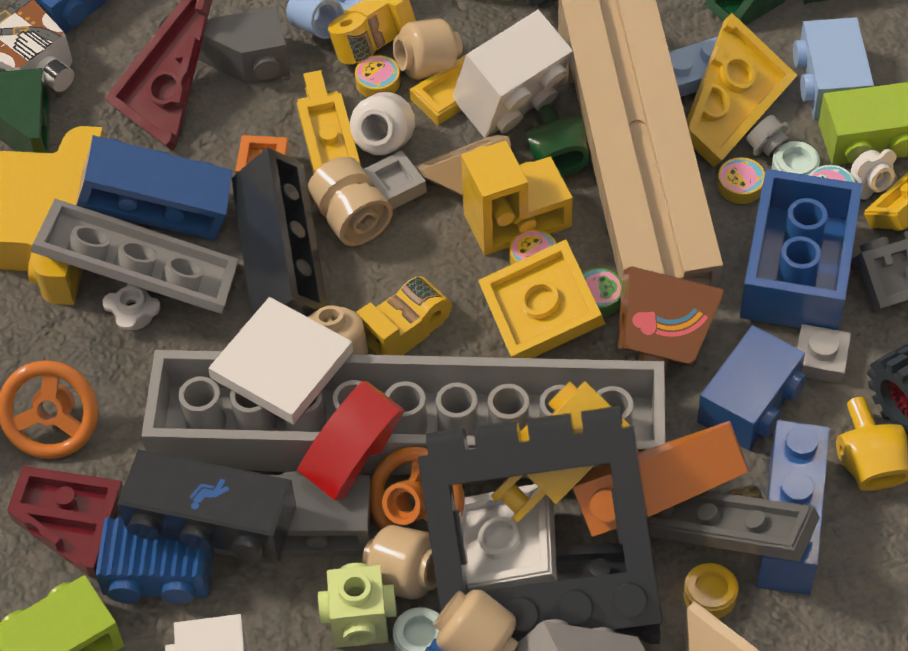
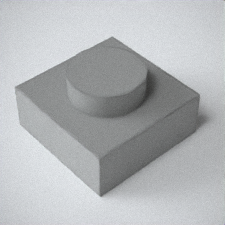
M402 150L364 169L372 180V187H377L391 204L392 210L427 193L425 179Z
M802 324L797 347L805 352L802 374L806 375L807 378L842 384L851 333Z

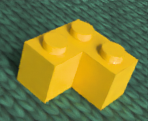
M506 140L489 146H481L471 152L461 154L464 216L484 256L509 248L513 238L526 230H541L552 234L572 227L573 197L551 156L519 165Z

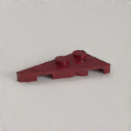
M181 0L104 98L115 109L171 151L177 146L212 0Z

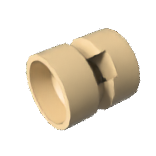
M348 156L335 158L321 166L309 180L307 188L310 200L318 211L327 218V223L345 245L357 246L365 244L383 232L390 223L393 215L391 204L377 187H372L371 178L355 158Z

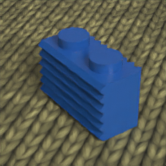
M107 517L104 519L96 578L102 594L108 595L117 602L133 603L138 601L140 596H157L174 604L190 603L193 597L208 598L213 548L196 550L184 545L181 541L163 537L155 540L144 539L134 535L130 530H126L121 517L116 519Z

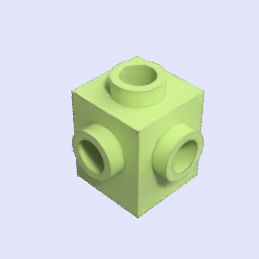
M350 563L342 566L340 569L327 570L328 591L318 592L319 615L321 624L331 623L335 648L388 643L387 617H397L394 584L383 585L381 565L368 566L364 563Z

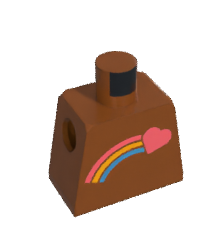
M634 266L624 269L618 349L640 355L638 361H664L665 377L669 362L683 366L692 365L720 304L724 289Z

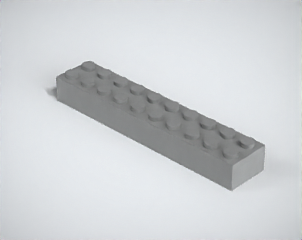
M155 350L141 436L145 450L245 471H297L308 449L337 408L361 381H368L405 410L381 454L370 455L359 473L373 474L382 459L397 449L410 446L427 448V433L465 428L468 448L470 449L476 448L474 426L517 420L521 431L527 425V419L550 416L554 412L548 403L569 381L577 388L586 381L612 407L620 406L622 417L635 427L638 452L665 443L664 361L351 354L293 425L210 378L208 368L222 351ZM412 462L398 466L390 475H411ZM604 464L594 465L592 468H595V467H598V466H601V465H604ZM523 475L521 478H529V477H528L527 475Z

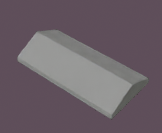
M54 199L31 248L33 253L220 314L223 312L239 260L58 199Z

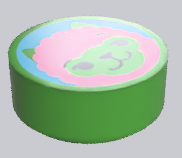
M593 268L583 272L582 274L602 317L616 312L621 304L622 281L619 276L604 268Z

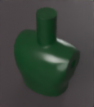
M543 105L538 111L542 124L525 133L534 161L551 156L561 177L580 171L588 164L590 157L582 117L579 115L559 118L553 105Z

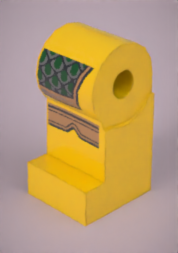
M362 0L345 10L343 15L330 22L328 32L338 60L344 64H355L370 58L377 49L393 41L405 24L416 21L410 0Z
M418 276L410 279L395 295L377 307L370 302L356 311L363 321L368 351L372 355L406 354L444 323L451 312L452 303L425 277Z

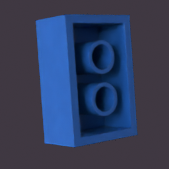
M772 169L765 170L744 283L740 318L801 328L802 324L839 330L846 298L863 184Z

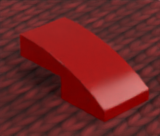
M361 381L322 428L299 464L297 471L333 500L345 499L368 457L381 454L405 410L368 381Z

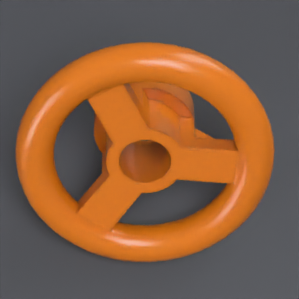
M50 360L26 364L9 376L0 391V425L2 430L14 446L30 456L42 459H58L69 456L80 450L90 440L98 422L96 394L88 380L79 371L67 364ZM42 376L41 389L34 395L32 407L14 415L13 401L19 388L28 380ZM59 378L68 382L78 392L83 404L82 422L71 416L75 407V399L72 392L66 386L59 384ZM43 401L54 403L57 407V414L47 413L43 408ZM37 423L46 426L55 425L71 437L61 443L43 444L32 440L21 430Z
M410 446L397 449L382 459L374 470L371 477V513L380 530L388 525H407L420 519L427 521L418 463L419 456L428 455L427 448ZM412 462L410 478L391 485L384 493L387 479L392 471L402 464ZM462 484L453 485L456 510L461 511L462 518L465 504ZM409 493L415 499V507L409 502Z

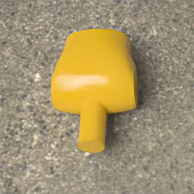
M855 397L849 400L847 408L855 429L840 434L836 438V449L841 464L854 476L862 491L886 489L907 482L908 438L903 426L896 424L876 425L865 397Z

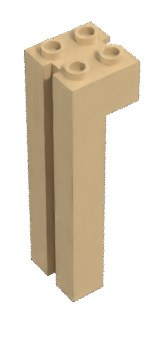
M559 0L558 33L573 50L566 66V76L568 84L574 83L619 278L622 281L624 269L634 266L712 287H719L723 262L656 0Z

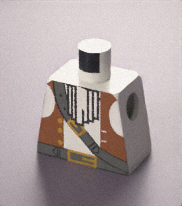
M17 0L0 13V72L42 68L47 85L57 92L66 90L74 79V71L69 68L73 60L64 32L35 0Z

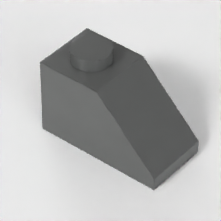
M277 6L208 19L198 60L245 83L290 75L286 44Z

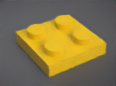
M566 239L478 280L511 358H534L606 324Z

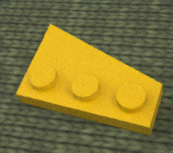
M733 13L723 22L686 119L693 148L713 167L726 157L797 76L789 66Z

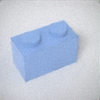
M857 17L803 21L801 38L793 43V60L795 67H802L803 71L800 80L803 102H810L813 120H817L820 116L824 93L874 87Z

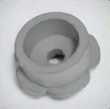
M770 115L762 120L746 138V141L754 148L753 155L759 156L764 152L768 157H772L775 150L781 144L788 142L789 137L785 132L788 130L789 124L786 121L782 124L774 115Z

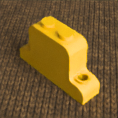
M79 126L71 129L65 134L58 151L55 153L0 151V269L28 271L29 282L31 284H38L42 297L52 304H75L83 269L31 252L32 244L54 199L76 205L83 165L92 136L105 138L102 127Z

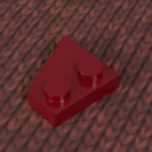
M22 466L7 511L13 522L86 575L96 578L104 519L107 517L116 519L119 511L117 503L124 487L120 480Z

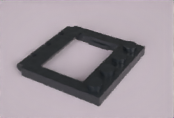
M620 406L581 411L582 433H575L572 414L564 413L527 419L529 440L521 441L517 420L474 426L476 448L470 449L468 448L465 428L426 434L428 455L419 456L418 463L441 611L458 591L465 595L469 593L465 565L468 564L461 511L456 510L453 485L610 463L614 489H611L617 532L619 544H623L627 572L486 590L484 592L515 616L516 626L511 637L517 642L529 634L539 623L551 619L566 621L571 626L589 629L606 627L611 630L663 623L634 425L623 427Z

